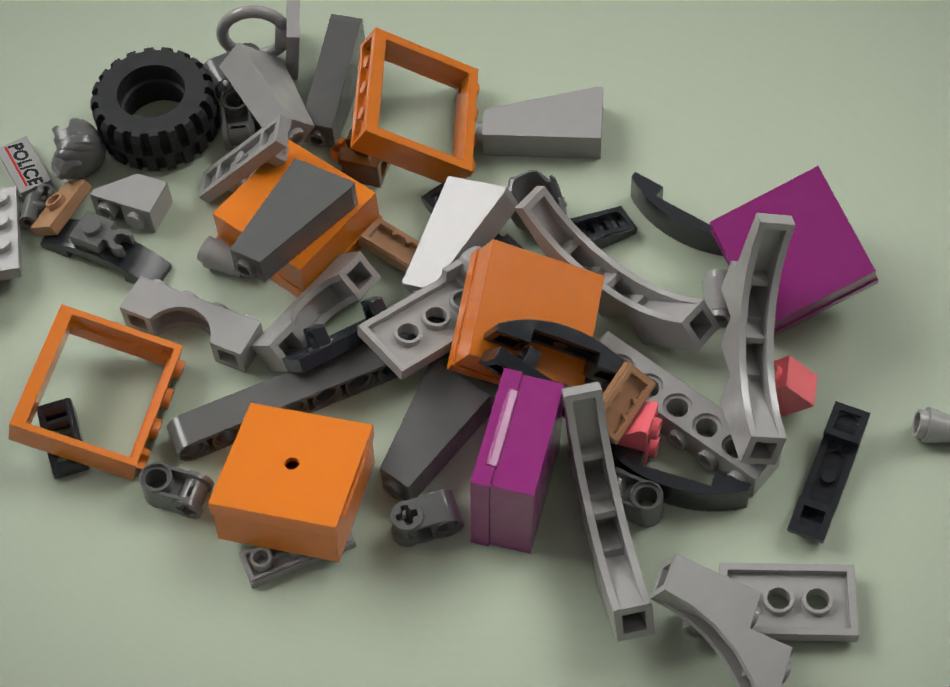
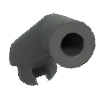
M40 184L37 190L25 197L19 219L22 227L30 229L36 221L38 214L46 208V201L55 194V190L51 185Z

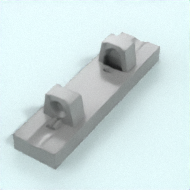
M280 114L205 170L199 198L210 204L227 190L234 193L250 177L252 172L266 162L277 167L286 163L289 150L287 145L289 139L288 132L292 120Z

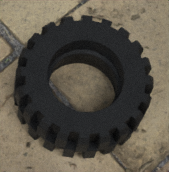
M153 47L144 48L143 52L136 53V51L127 53L126 58L122 60L118 58L112 62L111 68L109 70L105 69L99 76L100 82L95 83L90 105L97 130L104 140L106 150L115 157V160L124 165L129 162L131 168L142 170L143 167L148 168V171H159V168L164 167L170 170L177 168L179 163L184 162L187 164L193 161L195 154L201 155L208 148L207 142L211 143L217 134L216 129L220 126V109L211 75L198 59L190 58L189 54L180 50L175 53L171 48L162 47L161 50H155ZM170 100L179 103L173 110L158 117L140 118L133 116L137 110L151 102Z

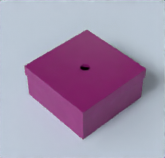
M819 166L709 222L712 228L711 233L729 266L731 261L739 260L756 213L792 216L795 228L786 252L780 277L774 336L878 283L874 266Z
M504 368L470 481L471 542L488 547L491 544L531 554L560 448L563 413L561 389L565 387V384L522 375L523 372Z

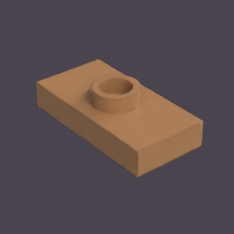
M86 179L65 182L57 193L48 198L45 203L46 208L30 227V230L37 237L58 235L90 193L92 186Z
M378 218L358 237V245L405 274L419 244L418 240L381 218Z
M630 362L622 364L603 393L611 444L617 445L657 384Z

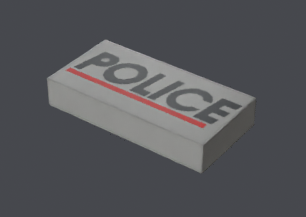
M27 136L0 147V158L23 200L29 193L37 190L40 184L45 183L54 187Z

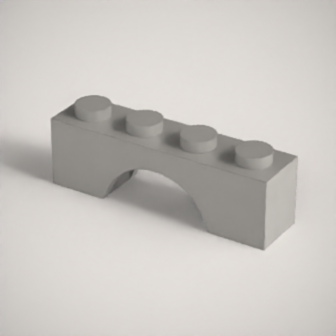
M361 251L341 253L251 345V348L272 372H288L282 358L308 346L303 329L313 324L324 325L341 309L359 301L381 276Z
M143 276L139 277L119 307L126 326L154 336H159L164 331L177 326H194L204 330L211 336L210 345L215 361L244 373L247 372L257 355L251 348V345L263 333L261 322L250 314L241 315L229 310L221 303H210L200 299L190 291L185 290L182 292L169 287L159 279L151 280Z

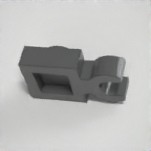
M89 211L85 213L69 235L74 245L100 255L107 247L114 256L121 258L126 253L123 246L119 244L121 242L134 244L135 242L129 230L118 229L115 221Z

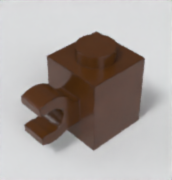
M350 129L345 141L346 147L342 146L340 148L338 165L341 166L343 173L359 183L381 188L390 163L350 149L352 129Z

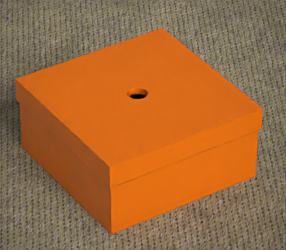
M288 139L287 145L289 150L286 163L280 167L267 162L260 166L212 214L218 232L216 237H220L232 247L295 158L355 182L358 200L356 207L269 278L298 298L341 253L358 252L362 248L358 245V237L378 218L382 219V216L378 211L377 197L374 191Z
M492 239L483 248L476 249L471 253L447 370L499 385L501 377L481 365L479 361L485 350H493L496 347H502L517 356L519 350L514 351L483 340L485 332L502 322L521 319L543 320L574 328L593 337L604 275ZM533 342L523 347L532 346L542 354L535 369L554 382L565 384L564 388L585 383L586 376L583 375L586 361Z
M250 403L208 502L210 515L214 516L218 539L340 562L375 465L373 425Z

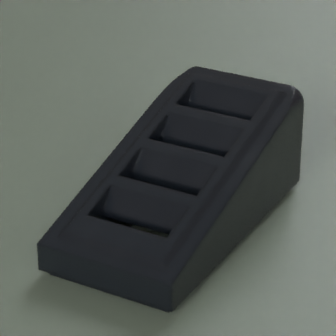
M622 206L570 218L600 249L632 236L637 232V227ZM614 220L618 227L615 228L611 221Z
M70 398L38 406L37 415L41 428L55 432L71 427L70 430L60 432L59 434L83 441L77 412ZM47 452L54 479L90 469L89 466L72 460L58 462V459L62 457Z

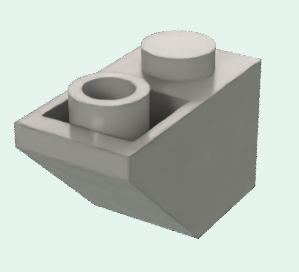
M138 173L93 189L90 194L97 215L127 223L135 229H147L153 232L157 231L173 203L167 182Z

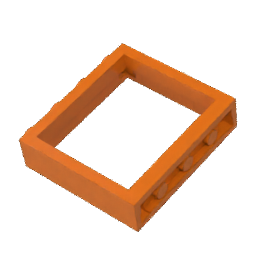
M375 27L360 46L350 149L440 183L445 182L448 176L463 179L471 177L476 165L475 160H473V152L477 142L475 134V122L478 117L476 100L480 90V85L477 83L478 69ZM384 60L457 89L452 156L378 127Z
M61 304L9 423L8 439L133 481L137 470H142L148 463L151 450L146 449L149 439L156 440L160 432L163 420L159 419L158 416L161 408L168 410L175 391L170 388L173 378L179 380L186 363V361L180 360L183 345ZM69 334L165 366L130 457L31 424Z

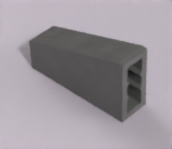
M331 14L305 106L315 126L305 139L307 144H312L316 147L332 148L341 136L356 95L360 46L365 41L363 19Z
M295 158L230 248L235 269L244 277H254L266 282L356 207L358 200L355 182Z
M439 361L431 362L381 464L380 472L384 490L395 499H400V497L403 500L417 498L490 416L492 411L491 395L456 372L447 370V366Z

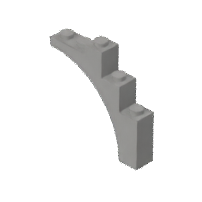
M536 186L514 208L546 257L604 275L598 308L599 314L606 317L627 318L644 345L700 350L720 328L704 299L687 297L662 289L623 267L597 247L559 207L545 186Z
M756 213L738 261H731L721 287L731 318L720 344L730 372L720 403L740 463L776 465L787 440L776 392L774 327L780 277L786 252L795 228L794 220L790 215Z
M599 381L563 388L561 390L568 437L567 452L570 474L580 499L583 529L593 554L597 587L617 642L655 634L652 601L636 557L617 481L602 388Z
M678 554L663 562L650 599L678 614L705 638L722 659L737 687H787L783 683L791 672L792 663L789 661L793 647L751 629L756 624L760 615V607L757 604L761 592Z

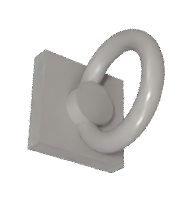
M287 0L286 18L271 8L248 5L227 12L219 20L216 28V37L220 46L226 52L232 50L237 44L229 36V29L234 23L243 19L256 18L274 24L275 43L259 48V50L276 57L286 50V68L292 80H298L300 0Z

